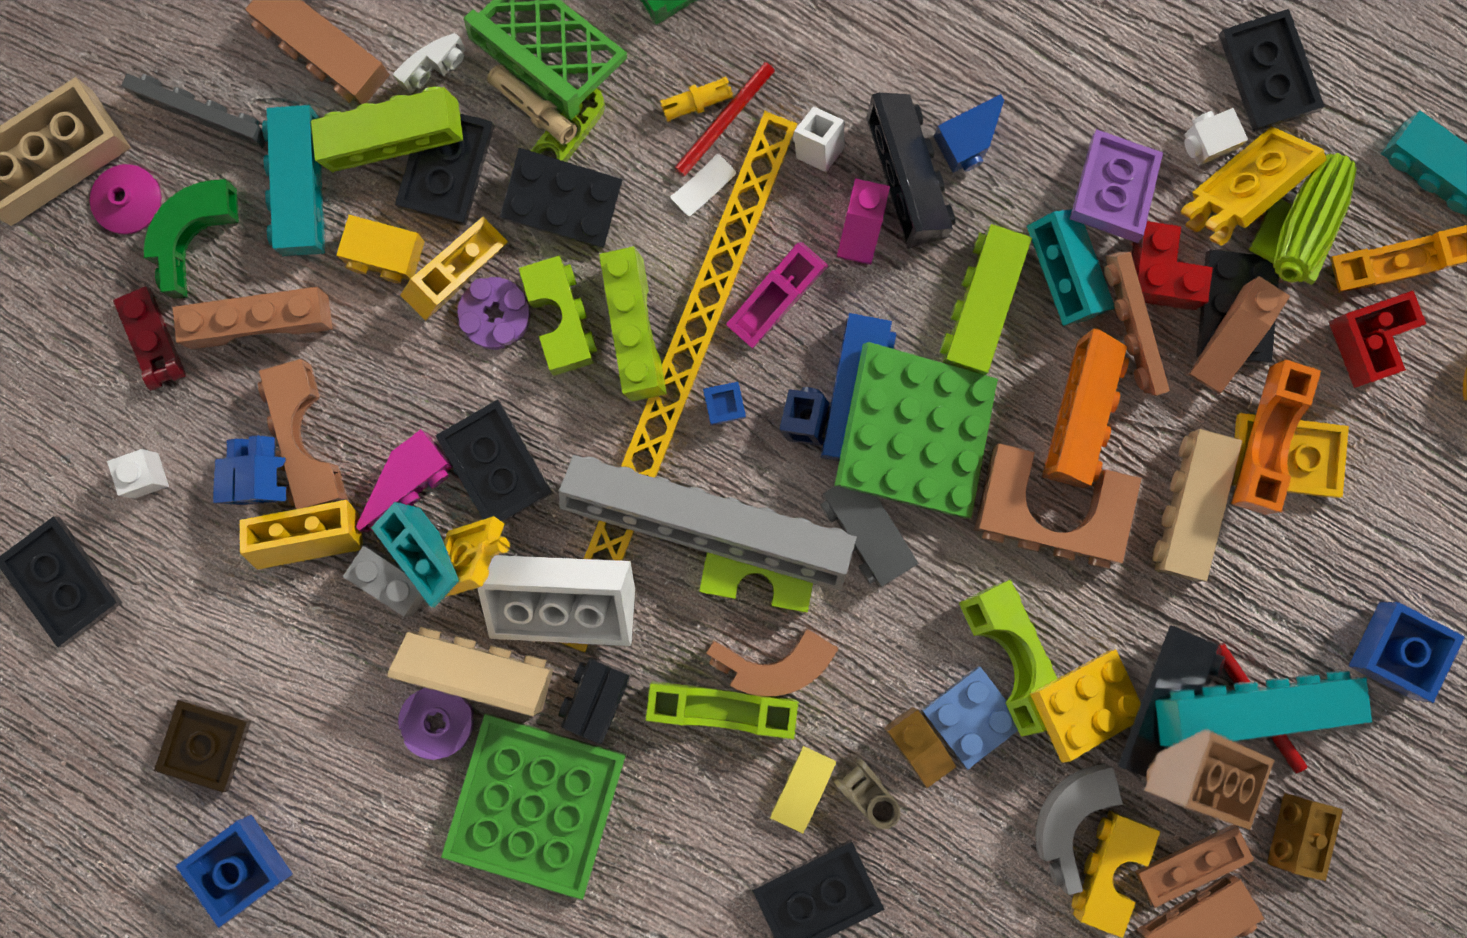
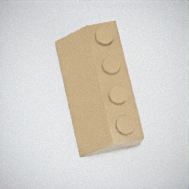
M420 626L419 632H407L387 674L389 678L534 716L543 710L554 669L546 667L547 660L539 657L525 655L524 660L510 657L511 650L490 645L489 651L475 648V640L455 636L454 641L440 638L441 631Z

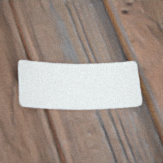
M716 154L695 176L672 194L671 199L687 216H691L736 175V171L720 154Z

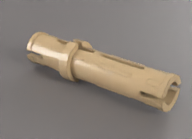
M496 65L491 69L487 82L531 117V122L537 128H544L561 144H567L574 138L577 131L576 125L563 117L551 101L541 99L503 65Z

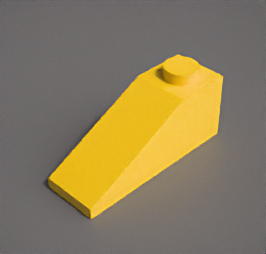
M484 217L480 218L409 280L400 296L425 321L428 320L504 248L508 241Z

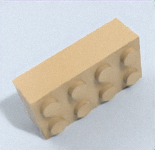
M78 78L71 79L0 126V220L10 226L19 222L131 148L94 91Z

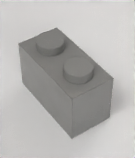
M362 546L343 575L345 579L404 617L414 616L424 601L423 596L398 563L374 547Z

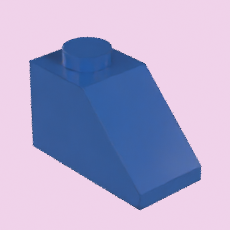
M1001 94L937 126L933 137L952 173L962 168L965 172H968L984 162L982 158H984L990 147L1004 103V98Z

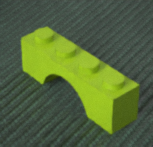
M634 246L601 253L599 257L622 394L632 402L666 395L661 359L654 343L647 308L649 289L643 257Z
M1010 579L990 586L959 602V605L973 635L995 640L1006 650L1012 661L1015 676L1014 687L1006 701V706L1022 737L1046 731L1030 693L1058 678L1037 636L1036 629L1025 611L1020 595Z
M652 681L650 683L645 721L675 725L719 727L745 731L756 735L794 739L798 700Z

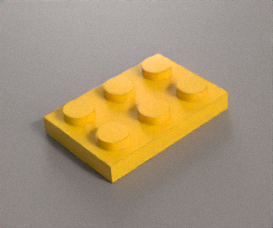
M1240 413L1236 415L1234 438L1242 440L1231 486H1236L1256 416L1254 414ZM1300 420L1288 453L1287 468L1291 480L1287 493L1343 498L1349 426Z
M1116 649L1106 651L1030 693L1061 763L1076 759L1133 725L1141 705Z

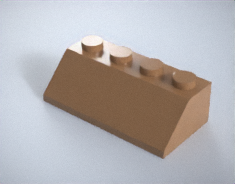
M1203 730L1157 754L1155 762L1148 768L1146 775L1147 784L1144 791L1250 830L1274 759L1211 731Z

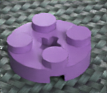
M500 277L479 278L473 281L470 287L463 293L458 305V319L460 328L472 342L486 349L499 350L506 348L505 346L511 345L514 341L517 342L524 336L530 324L531 311L526 296L513 282ZM494 304H498L499 310L504 315L502 318H496L494 323L489 322V316L485 314L487 308H492Z
M424 687L410 695L404 702L398 718L399 730L401 729L405 745L415 755L429 760L449 757L462 749L470 739L474 727V711L466 698ZM439 712L443 715L442 720L446 722L445 728H438L436 732L430 730L431 723L427 721L429 715L435 716Z

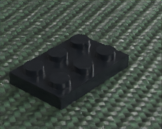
M1290 9L1223 29L1218 34L1253 132L1319 112L1325 107Z
M460 113L463 141L410 153L395 202L396 207L466 226L494 131V123Z
M519 148L500 219L603 249L623 179Z
M1211 249L1206 252L1205 266L1213 267L1208 303L1200 309L1196 357L1201 355L1245 284L1259 276L1278 288L1279 274H1276L1273 263L1255 254ZM1275 322L1245 362L1265 365L1272 363Z
M498 399L435 435L483 519L495 516L501 522H505L553 494Z
M51 517L0 555L1 571L57 648L65 647L123 603L60 517Z
M851 839L752 887V891L774 938H828L885 910Z

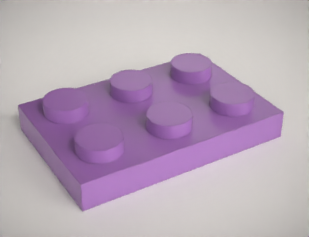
M1096 129L1091 137L1070 219L1139 243L1144 235L1163 152Z

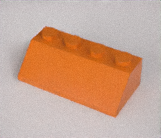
M1092 329L1076 343L1042 474L1043 478L1080 488L1092 486V482H1097L1100 477L1102 461L1098 459L1101 447H1106L1110 439L1111 427L1107 426L1110 412L1114 413L1120 400V392L1116 391L1119 378H1124L1129 365V358L1125 357L1127 346L1101 330Z

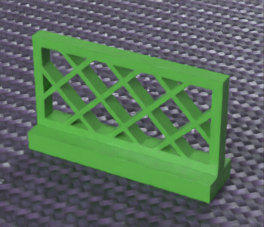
M492 0L479 13L472 9L463 18L468 38L503 65L545 101H551L557 110L570 121L580 112L579 104L627 59L626 51L561 0L525 2ZM540 10L558 11L561 14V21L541 22ZM516 11H536V22L516 23ZM497 12H511V24H495L490 18ZM566 30H582L587 35V42L566 43ZM561 31L562 43L541 44V32ZM536 32V44L521 45L516 41V33ZM607 50L613 55L607 63H592V51ZM587 51L588 64L567 65V52ZM562 52V65L547 66L542 62V53ZM588 73V81L578 90L567 81V74Z

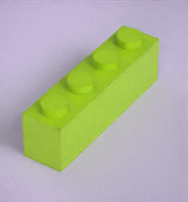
M428 87L421 93L409 96L396 95L391 97L390 101L378 104L365 103L357 106V109L329 112L322 118L311 120L315 161L331 172L463 141L459 103L445 87Z
M990 224L985 234L978 233L972 253L978 255L974 267L968 265L961 286L967 289L963 301L956 300L950 317L951 320L956 321L952 334H945L939 353L945 355L942 363L983 375L989 372L1032 237Z

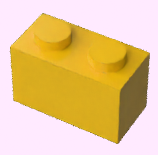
M348 214L336 256L346 263L345 268L350 271L367 274L368 270L381 273L380 278L401 284L402 279L410 280L416 274L425 241L416 232Z

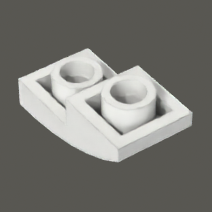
M455 33L431 42L409 57L393 73L400 87L409 94H412L416 88H422L427 83L433 68L442 76H445L449 70L456 69L462 62L464 52L466 51L461 38Z

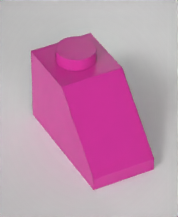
M855 178L837 258L868 265L872 264L890 186Z

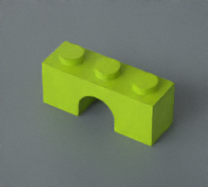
M559 255L518 268L528 302L533 309L545 305H553L562 311V321L559 327L551 333L539 336L548 368L552 375L555 376L594 364L592 353L598 351L592 332L585 333L581 320L586 319L587 315L581 297L574 299L571 286L577 285L571 264L564 266Z
M707 552L699 592L735 599L740 581L747 575L760 574L766 577L772 585L771 606L808 613L813 583Z

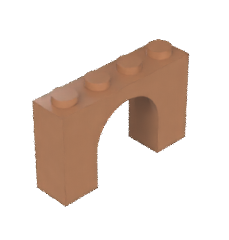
M997 444L993 447L974 527L975 531L983 532L982 539L1004 543V539L1008 538L1018 541V548L1039 552L1041 546L1053 549V556L1074 561L1075 555L1089 558L1088 565L1104 569H1110L1111 564L1123 563L1142 478L1111 470L1101 471L1100 477L1094 485L1089 511L1082 523L1066 533L1054 532L1036 522L1029 512L1026 503V489L1035 452L1003 444Z

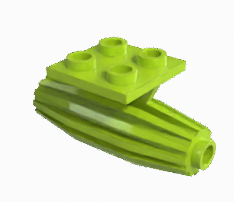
M1340 153L1334 155L1327 154V160L1303 182L1292 205L1280 199L1266 211L1248 250L1273 263L1276 274H1279L1280 278L1290 283L1305 281L1311 285L1316 282L1351 203L1357 167H1355V162L1349 159L1350 157L1342 156Z

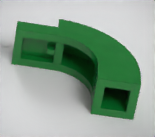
M226 179L203 181L183 188L171 196L159 208L151 220L144 242V258L157 266L159 265V268L155 269L156 285L160 292L173 299L188 298L185 257L192 239L208 227L239 223L237 188Z

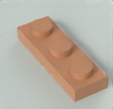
M1233 824L1149 864L1148 867L1144 866L1136 870L1135 873L1151 906L1156 908L1254 861L1239 827Z

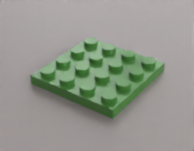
M864 343L834 486L964 519L972 518L998 379L875 343Z
M489 713L484 714L441 858L583 900L626 754Z

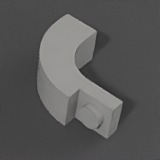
M1105 763L1081 769L1062 780L1048 795L1038 816L1035 834L1037 855L1044 861L1054 860V863L1049 864L1053 883L1055 886L1060 885V888L1068 895L1083 892L1073 853V838L1078 825L1087 815L1094 811L1122 804L1114 767Z

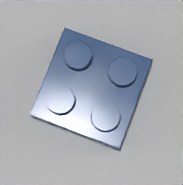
M977 666L921 710L967 770L1018 731L1006 706L1007 700L980 666Z

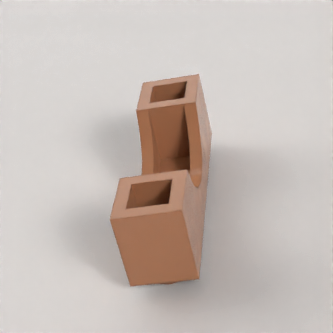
M318 287L172 307L176 343L191 350L227 345L233 339L256 334L288 333L300 335L333 330L329 296Z
M298 359L260 370L261 382H258V391L263 402L268 403L271 416L267 417L268 428L271 435L277 437L280 448L276 452V457L286 458L284 465L280 469L283 472L286 471L289 485L286 486V495L290 505L300 509L348 500L339 466L319 462L314 459L305 449L301 439L302 419L308 408L320 399L311 364L303 359Z

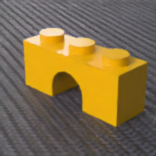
M1109 810L1107 818L1103 817L1099 822L1096 837L1099 841L1095 852H1090L1085 861L1084 873L1087 875L1082 886L1083 892L1075 893L1072 898L1071 907L1074 909L1073 915L1080 922L1118 937H1124L1136 902L1126 895L1116 892L1113 886L1114 872L1125 862H1136L1148 867L1161 831Z

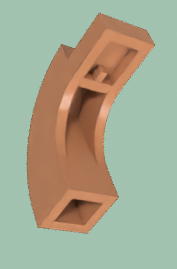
M805 628L792 651L786 657L774 663L757 664L750 662L715 640L706 654L712 657L709 664L723 673L728 674L730 669L737 672L730 683L731 687L756 696H780L795 692L813 682L827 668L839 648Z

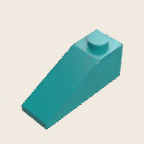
M394 502L371 527L430 607L435 608L459 582L439 531L421 508Z

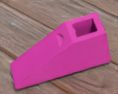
M420 429L391 451L356 525L359 531L368 533L371 530L374 533L371 527L394 502L413 506L420 499L418 494L428 486L433 489L449 477L447 471L453 468V466L427 432Z

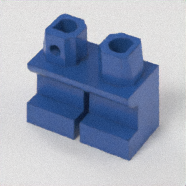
M250 436L249 440H227L226 458L215 460L213 503L245 506L286 501V487L277 486V468L284 465L286 458L275 457V437Z

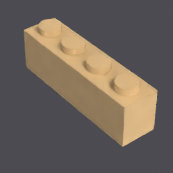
M1203 429L1192 431L1183 438L1179 449V456L1183 457L1180 470L1175 471L1170 485V490L1174 492L1171 506H1166L1161 521L1162 526L1165 527L1162 541H1157L1153 551V561H1156L1155 571L1195 582L1208 580L1242 440Z

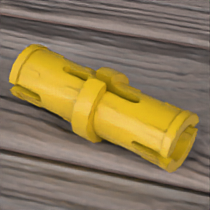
M722 77V79L700 87L692 85L688 87L689 91L659 100L662 111L665 113L666 121L669 122L672 119L694 111L699 114L705 111V107L732 99L733 93L731 87H728L729 81L727 77Z

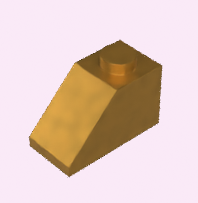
M911 707L884 727L926 788L956 768L945 747L918 709Z

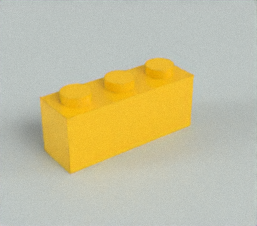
M348 500L242 519L239 520L240 554L258 570L359 551L363 546L362 531H359L356 525L361 516Z

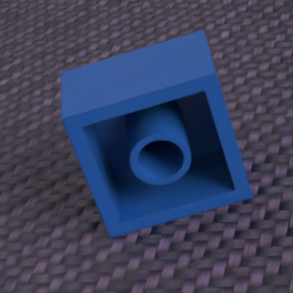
M1379 602L1348 667L1412 700L1434 703L1465 636L1399 602Z
M252 814L237 820L176 865V868L218 928L235 918L293 875Z

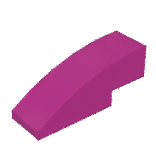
M798 242L776 269L771 270L727 322L726 326L751 348H754L794 306L829 265L803 242Z

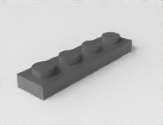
M126 73L121 87L133 97L264 148L266 141L262 129L259 127L260 121L244 113H239L238 117L227 113L228 109L211 100H207L206 104L194 100L195 96L179 87H174L173 91L163 88L162 82L149 75L142 74L141 78Z

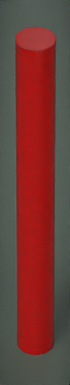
M764 62L674 167L681 176L685 177L772 76L775 69L769 63Z
M1225 643L1219 644L1222 649L1221 656L1225 657L1223 668L1233 683L1251 682ZM1286 734L1270 736L1295 774L1304 771L1308 767Z

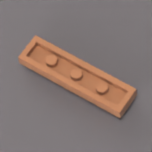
M1116 252L1105 256L1107 265L1104 267V272L1111 287L1114 286L1117 300L1114 302L1115 311L1119 320L1124 321L1127 335L1124 336V342L1128 353L1134 356L1137 369L1134 370L1135 381L1138 387L1147 394L1158 396L1169 392V386L1131 252Z

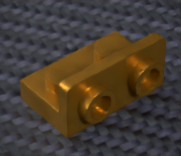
M1285 793L1268 856V864L1293 874L1326 881L1343 809Z

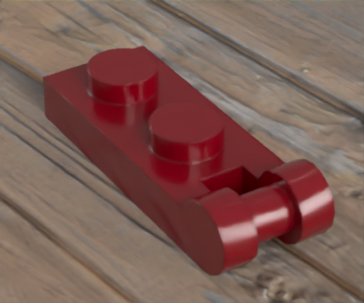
M144 286L114 299V305L141 368L142 378L150 391L161 388L163 383L168 380L177 381L186 377L184 367L151 288ZM164 359L165 366L157 369L155 362Z

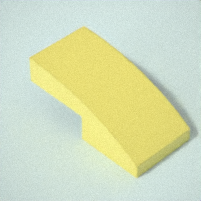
M803 746L771 812L770 818L803 834L825 790L836 761Z

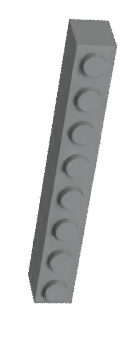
M573 455L559 489V509L839 591L842 589L857 538L839 528L829 529L812 524V522L804 518H791L780 515L770 508H756L743 504L732 497L722 498L711 495L697 487L687 488L671 483L663 477L653 478L639 474L628 467L618 468L602 463L594 457Z

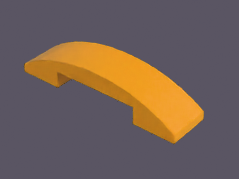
M1467 225L1370 250L1366 248L1332 256L1330 261L1338 291L1345 292L1382 285L1466 264Z

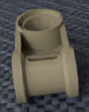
M860 758L857 760L858 765L842 780L837 778L834 784L854 807L857 806L871 824L876 828L890 829L899 821L901 814L900 806L882 785L883 782L864 760ZM862 777H864L856 786L852 788L853 785H855ZM879 801H887L892 805V814L886 820H878L873 816V807Z

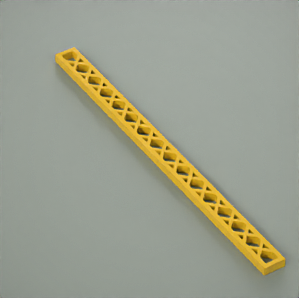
M764 111L662 363L665 387L675 383L680 393V398L677 402L666 407L663 406L659 396L648 398L621 467H628L636 471L632 462L634 455L649 449L654 460L653 465L650 469L639 474L653 478L657 477L792 141L797 123ZM768 124L787 131L782 141L769 146L764 135ZM761 143L763 149L757 151ZM778 152L777 157L775 159L773 153ZM767 157L772 168L771 172L756 178L751 167L752 163ZM748 175L750 181L745 183V180ZM765 184L764 189L762 191L760 185ZM754 189L759 200L758 204L743 210L738 200L739 195ZM734 207H735L737 213L734 214V215H732V212H733ZM752 216V219L749 224L747 218ZM741 221L746 234L743 238L730 243L725 232L726 227ZM721 240H722L723 243H724V246L718 248V247H719V244H720V242H721ZM740 248L736 256L734 250ZM728 253L733 266L731 270L717 275L712 265L713 259ZM709 272L711 278L705 281ZM727 280L724 288H722L721 282ZM715 285L720 296L719 301L704 308L699 294L702 290ZM696 304L698 311L692 313L694 306ZM713 313L711 321H709L707 315ZM702 318L707 329L705 335L690 341L686 332L687 324ZM683 337L685 344L679 346L680 341ZM700 345V348H699L698 353H697V355H696V352H695V350H694V347H697V346ZM689 350L694 362L692 368L677 374L672 363L673 358ZM670 370L672 377L665 379ZM687 378L683 388L680 380ZM655 403H657L659 410L652 412ZM674 411L671 420H669L667 413ZM662 416L667 426L665 435L650 440L646 431V425L648 421ZM643 435L646 443L639 445ZM661 443L659 450L656 454L653 446H656ZM599 521L584 559H593L594 554L608 548L613 560L623 561L634 531L626 529L623 536L610 540L605 528L607 523ZM603 536L605 543L598 546L600 539ZM621 543L616 554L613 546ZM562 643L582 652H586L589 644Z

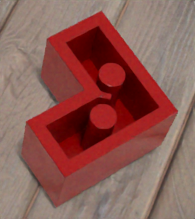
M1147 221L1143 237L1139 243L1133 242L1131 252L1145 303L1193 311L1207 304L1213 267L1177 262L1182 226Z
M1414 290L1346 313L1329 321L1354 388L1406 371L1393 337L1427 324Z

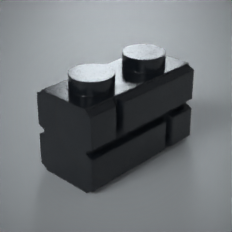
M593 657L589 658L587 664L581 662L573 678V682L578 684L573 698L566 696L558 714L559 717L564 718L560 727L593 742L602 744L632 674Z

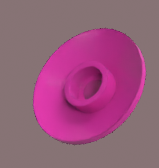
M129 164L117 165L104 171L96 179L90 192V208L97 222L111 232L124 235L134 234L147 228L161 207L162 202L161 190L155 178L143 168ZM125 191L124 199L116 201L118 193Z

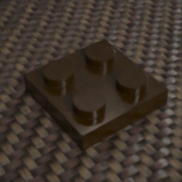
M185 699L177 700L154 771L216 791L227 792L252 720Z

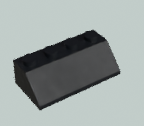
M881 92L872 94L866 120L887 186H890L889 192L907 249L948 238L953 230L952 225L956 223L955 215L951 205H945L941 193L945 191L944 181L940 171H934L931 159L934 158L933 146L929 137L924 138L920 127L923 125V116L919 105H913L910 94Z
M1169 626L1118 767L1146 777L1148 768L1155 762L1157 754L1170 748L1169 746L1160 745L1155 700L1171 698L1170 691L1194 690V695L1203 694L1202 688L1210 686L1213 676L1219 678L1225 663V657L1221 656L1222 649L1219 645L1178 627Z

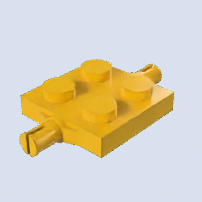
M495 516L447 532L444 545L459 582L445 597L482 587L488 578V568L492 558L495 555L509 551L507 549L510 548L509 541L505 537H500L504 523Z

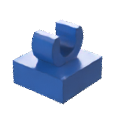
M738 381L703 389L711 426L746 418Z

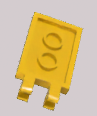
M1271 126L1192 192L1194 201L1186 204L1180 211L1182 215L1191 219L1185 226L1194 232H1198L1206 226V228L1215 232L1209 237L1210 240L1220 246L1224 245L1231 238L1237 224L1243 228L1249 226L1327 160L1324 149ZM1212 211L1217 213V215H1214L1211 218H1209V215Z

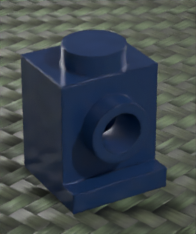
M802 387L801 391L788 390L779 428L787 441L822 446V434L829 408V402L820 390L811 387ZM811 414L810 420L804 419L805 415Z

